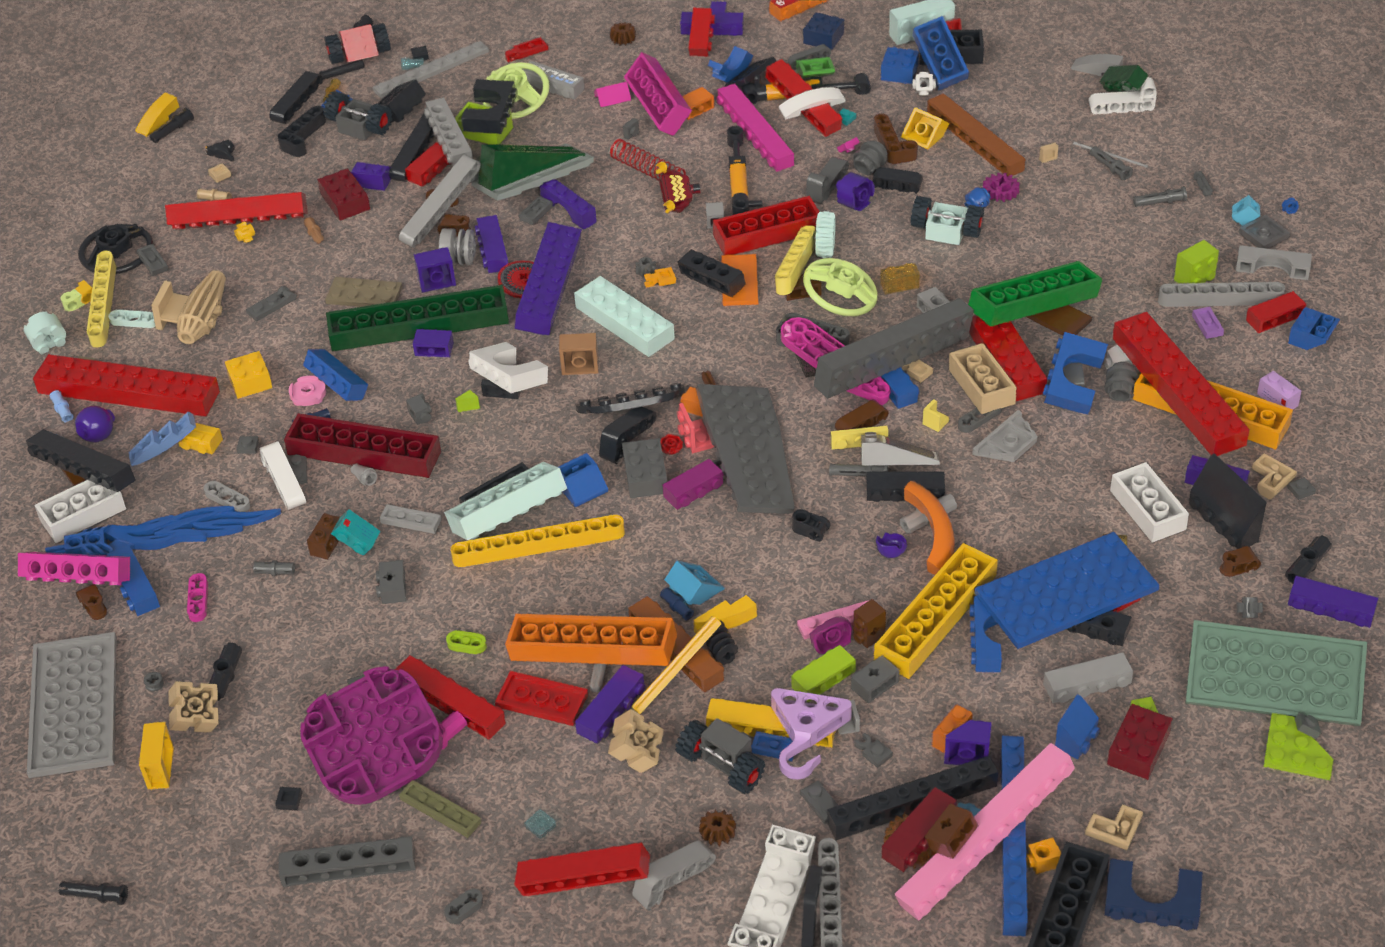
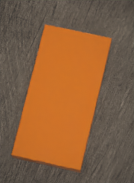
M756 254L721 255L722 263H726L743 272L746 283L733 297L723 294V306L758 305Z

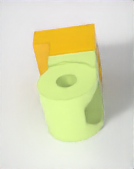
M85 280L79 282L77 288L61 296V301L66 311H74L91 302L92 287Z

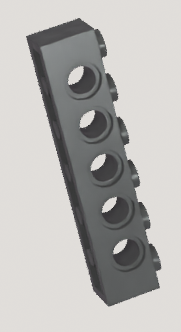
M412 836L279 853V878L282 887L416 870L415 847Z

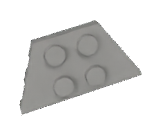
M1017 410L973 448L972 454L1015 462L1037 442L1038 436L1030 428L1028 421H1024L1021 411Z

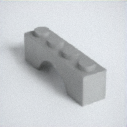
M1239 245L1236 271L1255 273L1259 268L1272 266L1284 270L1290 278L1308 280L1312 254Z

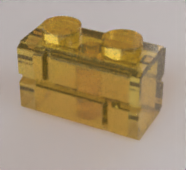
M906 263L902 266H890L886 269H880V284L885 295L919 288L920 274L915 263Z

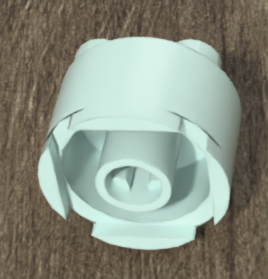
M39 312L28 319L29 323L27 326H24V333L32 347L40 354L49 352V349L52 347L65 345L66 331L55 314Z

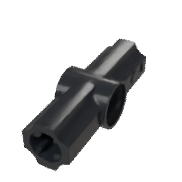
M1323 535L1316 536L1307 547L1301 550L1300 556L1285 573V577L1290 583H1294L1296 576L1306 578L1310 572L1316 569L1317 564L1332 547L1329 539Z
M228 642L227 645H224L219 659L213 663L214 672L209 684H217V701L224 698L229 683L235 678L234 671L242 653V648L236 645V643Z

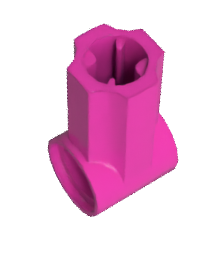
M458 711L452 712L439 723L443 734L442 750L446 748L448 741L467 725V721Z

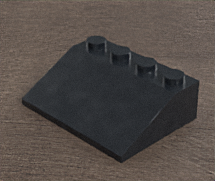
M1212 454L1190 491L1189 504L1191 508L1197 510L1206 522H1210L1215 527L1216 532L1222 534L1232 547L1235 546L1237 549L1259 542L1267 502L1217 455Z

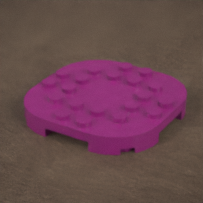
M386 666L369 669L363 672L365 677L329 696L326 693L322 694L306 710L307 715L304 723L301 722L300 727L303 746L327 791L342 802L356 805L375 802L424 775L436 763L443 745L441 727L417 682L404 670H394Z

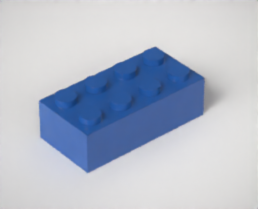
M943 16L913 28L912 36L930 74H933V79L936 80L938 90L968 79L969 70Z

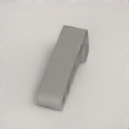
M700 840L695 841L650 863L648 878L635 880L632 895L646 910L651 911L650 908L661 903L664 890L704 871L714 863L716 855Z

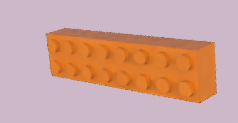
M515 614L505 646L511 661L669 666L677 632L673 618Z

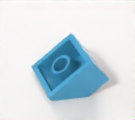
M678 560L664 579L670 585L669 588L675 593L680 594L684 602L689 605H700L725 589L702 566Z

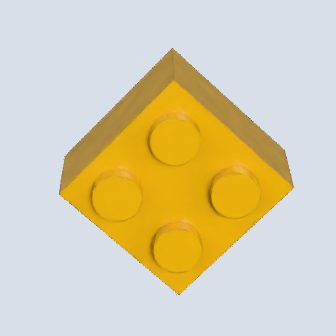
M260 351L224 361L237 399L273 388L269 372Z

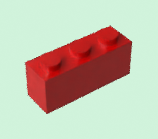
M693 7L688 47L689 56L708 57L709 51H712L710 38H713L714 28H712V24H715V15L712 14V8Z
M437 142L434 143L405 168L407 181L423 187L430 183L437 174H440L447 165H450L446 154L443 153L442 145H439Z
M1292 291L1249 307L1246 321L1257 333H1261L1297 319L1306 307V303Z

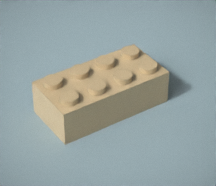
M983 343L949 353V371L981 414L1015 404L1016 386Z

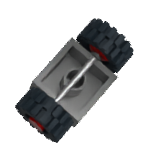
M332 91L328 95L329 98L326 97L327 102L324 103L325 108H323L325 118L337 123L339 133L366 140L372 133L378 135L386 134L389 126H391L390 121H392L391 116L393 114L390 107L377 103L372 105L355 99L351 101L347 94Z
M718 718L709 727L698 720L690 721L688 726L684 727L685 730L680 732L681 736L677 738L678 742L675 744V747H677L675 749L676 753L691 762L697 761V758H700L702 754L704 761L728 775V784L745 795L750 793L754 786L758 785V780H761V774L764 773L766 764H764V760L752 754L751 738L746 733L739 732L729 723L723 722Z

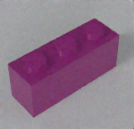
M707 459L664 483L663 497L677 510L681 507H686L697 498L704 497L711 490L718 489L723 484V472L710 459Z

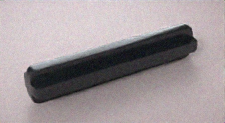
M358 60L320 71L319 74L323 76L324 80L362 69L365 65L363 60Z

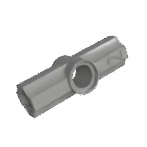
M951 494L938 498L947 513L957 509V503ZM917 508L916 511L900 519L902 529L909 534L925 525L930 527V522L925 514H922Z

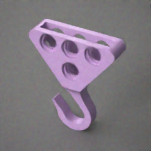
M780 688L772 690L771 707L793 741L780 753L779 766L781 772L791 779H803L812 773L813 769L821 762L820 755L811 759L802 767H792L787 761L851 720V702L848 699ZM787 696H793L796 699V701L787 700L784 698ZM813 699L817 704L805 703V701ZM828 703H835L838 705V708L826 705Z

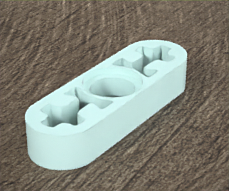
M114 310L109 313L110 323L114 326L155 327L153 312Z

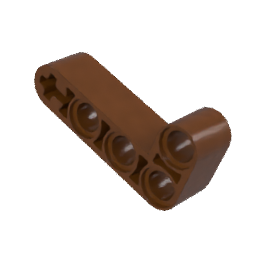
M883 113L876 114L874 116V132L878 142L883 144L887 150V162L899 164L915 161L918 156V143L913 140L899 142L889 116Z

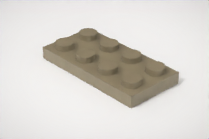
M335 277L325 301L326 304L356 307L395 302L398 300L403 286L402 282Z

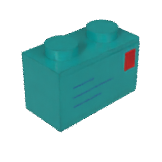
M348 509L339 518L331 534L339 541L351 547L355 552L365 555L373 547L381 531Z

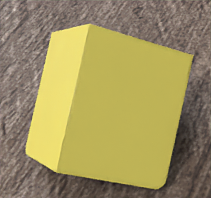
M933 399L923 409V425L939 432L949 422L948 416L937 411L936 400Z

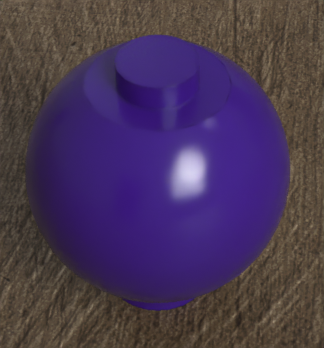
M99 406L86 407L76 417V432L87 442L96 443L103 441L111 434L115 417L109 409Z

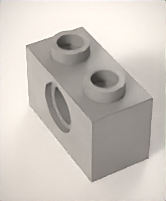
M936 287L917 294V307L923 313L950 302Z

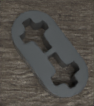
M469 889L450 902L444 909L447 922L459 924L479 910L483 905L482 893L477 889ZM469 898L477 899V901H476V902H473V901H470V902H469ZM451 911L459 912V915H451Z

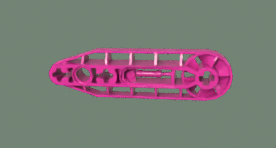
M791 318L785 321L781 327L780 338L782 343L816 369L818 357L845 346L806 318ZM881 376L847 390V392L869 401L875 399L881 405L886 404L890 397V387Z

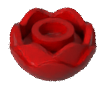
M667 434L660 441L662 452L667 455L677 454L683 446V441L678 435Z

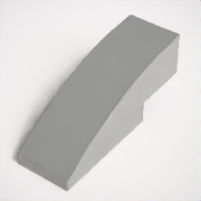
M1113 54L1083 56L1074 61L1071 69L1102 76L1109 66H1122L1123 56Z

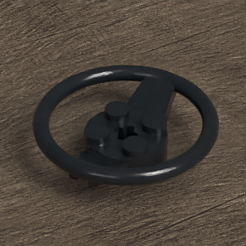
M137 224L106 225L90 234L82 242L78 251L79 261L87 270L95 273L96 259L100 252L110 251L113 258L116 259L133 246L131 239L143 236L147 245L153 244V239L144 227H139ZM95 240L97 245L87 261L85 257L86 249ZM137 258L129 264L116 267V274L130 271L140 266L143 262L140 258Z

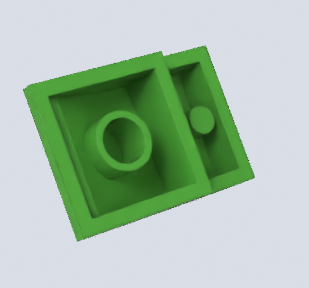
M830 57L796 60V71L801 78L827 76L835 73Z

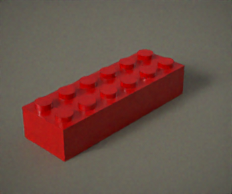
M806 196L713 220V236L724 255H735L793 240L801 227L814 226L816 228L819 210L811 197Z
M974 315L969 334L976 345L982 343L985 345L1016 386V401L1043 395L1045 385L1047 384V377L1012 322L989 326L981 318Z

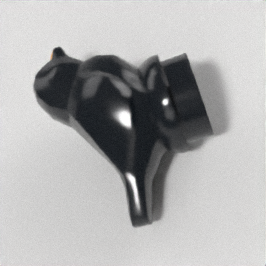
M230 140L205 147L206 153L209 156L227 159L231 162L234 161V157L231 154L235 147Z

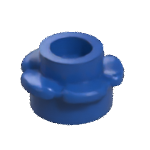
M1290 197L1284 200L1282 211L1288 214L1295 213L1299 207L1295 198Z

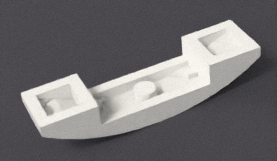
M818 88L790 98L782 103L779 109L786 120L800 116L801 111L826 103H829L831 106L844 103L845 98L839 88Z

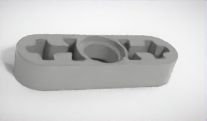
M210 481L204 485L206 497L222 506H233L235 512H247L250 509L248 497L217 481ZM228 495L232 496L230 499L227 500L222 499L223 497Z

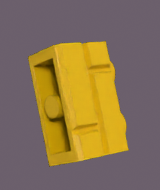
M196 423V428L178 443L179 447L185 450L192 449L201 454H213L223 438L219 428Z

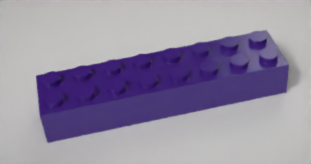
M548 222L516 312L515 329L540 335H550L580 245L582 229Z

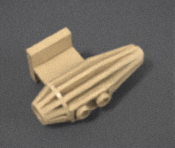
M211 271L191 292L190 296L173 293L172 283L164 281L151 305L156 329L163 330L167 321L177 323L178 338L185 344H193L206 334L209 335L211 329L216 325L217 317L222 313L221 300L226 281L225 275L221 271Z

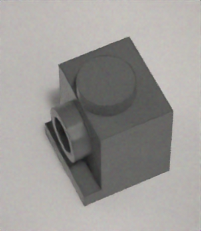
M423 393L406 400L408 413L417 425L431 420L432 416L430 413L432 410L429 403L425 402Z

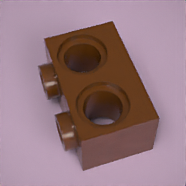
M323 513L307 539L310 556L329 559L339 542L331 533L340 517Z

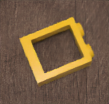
M165 722L146 723L143 727L139 767L148 790L169 788L174 746Z

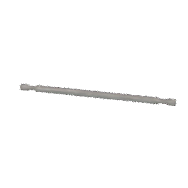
M1075 141L1073 143L1074 145H1079L1090 150L1092 148L1084 144H1079ZM1104 151L1112 157L1137 165H1141L1146 168L1148 167V165L1141 164L1140 162Z

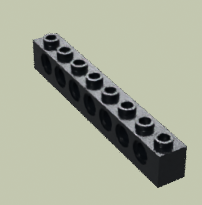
M986 756L827 809V824L837 841L908 817L934 787L956 800L997 787L998 770L990 756Z

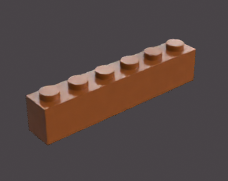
M648 596L628 608L629 617L672 618L669 613H665L656 601H652ZM674 622L677 637L671 661L693 638L676 622ZM702 647L681 669L704 693L724 681L723 665L719 661L716 662L711 657L709 651Z

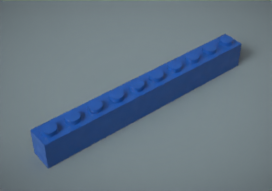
M1002 736L1001 790L1024 769V737ZM1025 819L1011 830L1007 837L1002 839V927L1004 936L1026 937Z

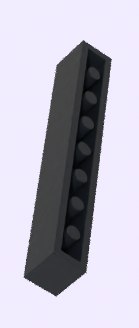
M45 429L26 440L27 450L32 457L41 459L64 471L71 472L117 493L136 481L129 464Z

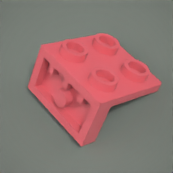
M680 403L679 411H677V417L680 422L678 431L680 436L684 435L686 448H690L692 454L714 448L702 419L691 421L683 403Z

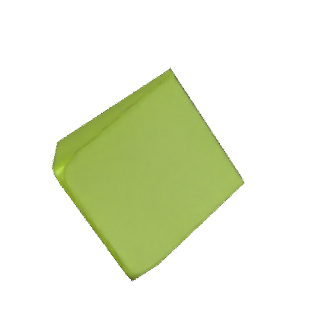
M471 390L455 398L458 412L480 409L479 398Z

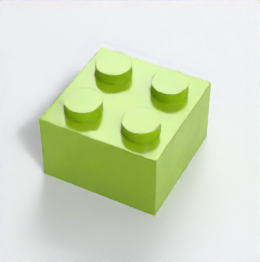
M1202 240L1178 253L1174 280L1177 283H1204L1213 280L1216 275L1219 250L1207 241Z

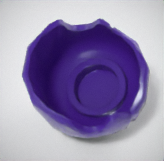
M886 532L882 538L877 535V550L886 558H896L906 551L907 540L901 534H889Z

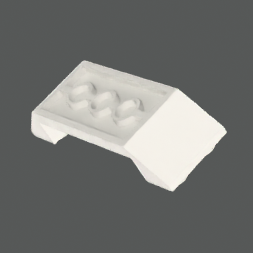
M772 824L765 843L766 854L740 924L735 923L728 946L781 947L810 868L815 836Z

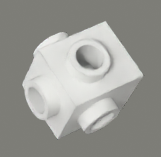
M919 72V74H916V79H913L912 87L916 89V93H919V96H929V93H932L936 87V80L933 79V74H929V72ZM924 82L927 84V86L921 87V83Z

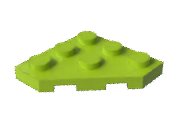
M1272 713L1263 767L1330 780L1333 758L1313 737L1298 731L1293 716Z

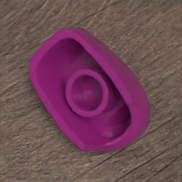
M837 616L817 626L809 634L816 652L825 654L828 650L834 649L838 645L845 647L851 643L852 625L850 621L845 617Z

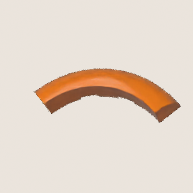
M910 481L904 488V499L915 506L922 514H925L930 522L934 543L927 559V572L936 575L954 554L955 539L952 524L939 500L919 483Z

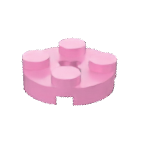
M303 376L298 378V382L294 385L293 382L290 384V399L296 406L319 404L326 395L325 383L318 380L316 376Z

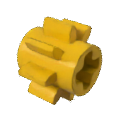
M242 222L236 225L238 229L234 230V234L239 242L248 243L253 240L252 236L255 235V231L250 223Z

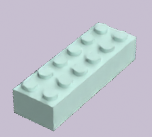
M602 276L597 277L574 293L577 309L648 357L675 339L673 323Z
M541 462L444 513L452 533L466 540H474L479 537V534L494 530L496 525L509 522L513 519L512 517L528 512L529 508L542 505L546 499L561 495L562 491L567 489L560 468L546 462Z

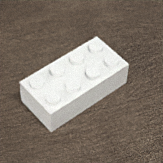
M1146 462L1112 475L1110 491L1151 542L1186 530L1189 513Z
M89 480L34 505L41 523L55 543L64 540L66 535L76 534L126 510L120 491L117 493Z

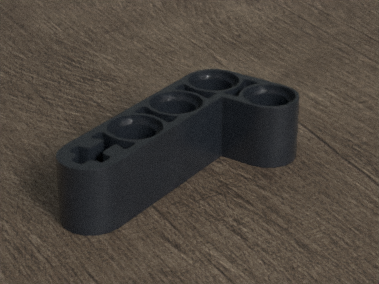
M311 107L278 134L277 137L281 151L295 157H302L307 153L305 139L326 123L323 107Z
M642 406L636 407L607 425L601 434L599 457L618 464L616 462L623 458L622 443L631 441L649 429L656 421V412Z

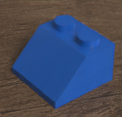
M1078 694L1058 722L1055 743L1056 747L1075 759H1079L1082 753L1086 754L1088 752L1091 739L1095 740L1100 732L1098 727L1099 717L1082 696Z

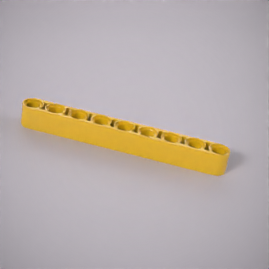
M609 515L457 542L451 546L452 561L456 567H467L618 540L625 534L624 519L620 515Z

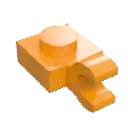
M672 267L654 270V274L644 275L647 281L644 282L646 288L652 287L656 283L659 286L676 283V276Z

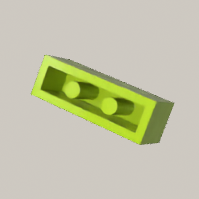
M838 645L834 649L828 650L820 658L812 660L809 665L801 670L795 671L791 675V688L794 691L821 695L856 672V659L841 645Z

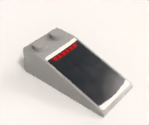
M865 432V435H861L862 465H940L937 452L883 435H876V432Z

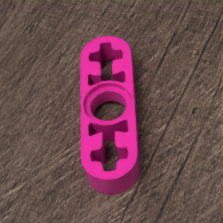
M202 573L192 575L188 583L187 614L193 622L202 621L207 615L208 581ZM197 581H200V582H199V587H200V588H197V587H196ZM195 596H203L200 600H193ZM196 607L199 608L198 614H195Z

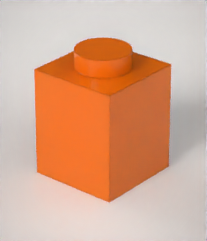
M689 387L687 392L682 394L681 403H683L688 413L703 417L696 388Z

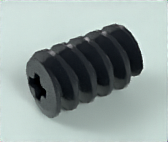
M720 621L721 625L709 637L706 645L709 647L716 662L719 661L722 665H726L735 659L738 646L735 644L734 639H732L724 622Z

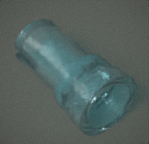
M401 58L402 70H410V68H418L424 65L423 58Z

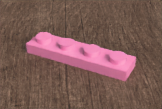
M868 601L798 620L797 626L804 640L810 638L809 634L817 626L837 616L847 618L853 626L854 610Z

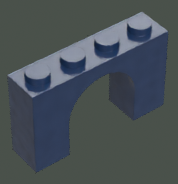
M1110 858L1104 916H1110L1114 920L1130 919L1136 923H1156L1161 927L1177 926L1183 930L1198 928L1202 871L1179 868L1176 895L1164 903H1151L1141 899L1133 890V861Z

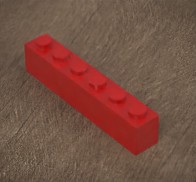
M783 59L766 67V79L787 100L801 93L813 90ZM829 103L801 111V114L825 137L841 130L842 117L832 109Z
M409 655L394 669H401L410 674L417 682L428 703L447 715L458 711L467 721V727L488 740L506 724L504 711L500 707L488 703L484 697L475 695L469 688L460 686L452 678L442 675L436 668L432 669L427 666L421 659H416Z
M631 843L629 845L611 846L597 850L591 849L584 852L549 856L540 859H529L518 862L514 885L522 896H533L648 878L650 854L643 843Z

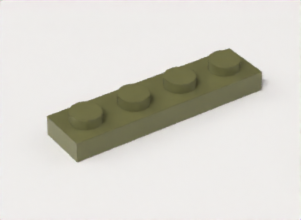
M414 780L399 794L401 801L467 838L481 824L480 817Z

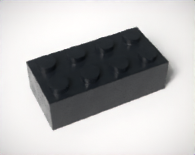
M982 29L950 30L965 64H983L984 42ZM919 51V65H926Z

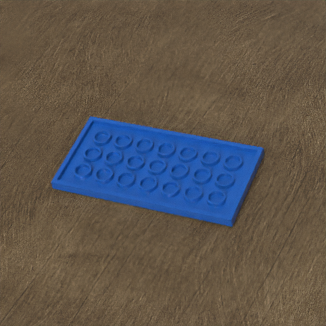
M1111 532L975 588V595L1015 647L1020 649L1159 590V584L1115 532Z

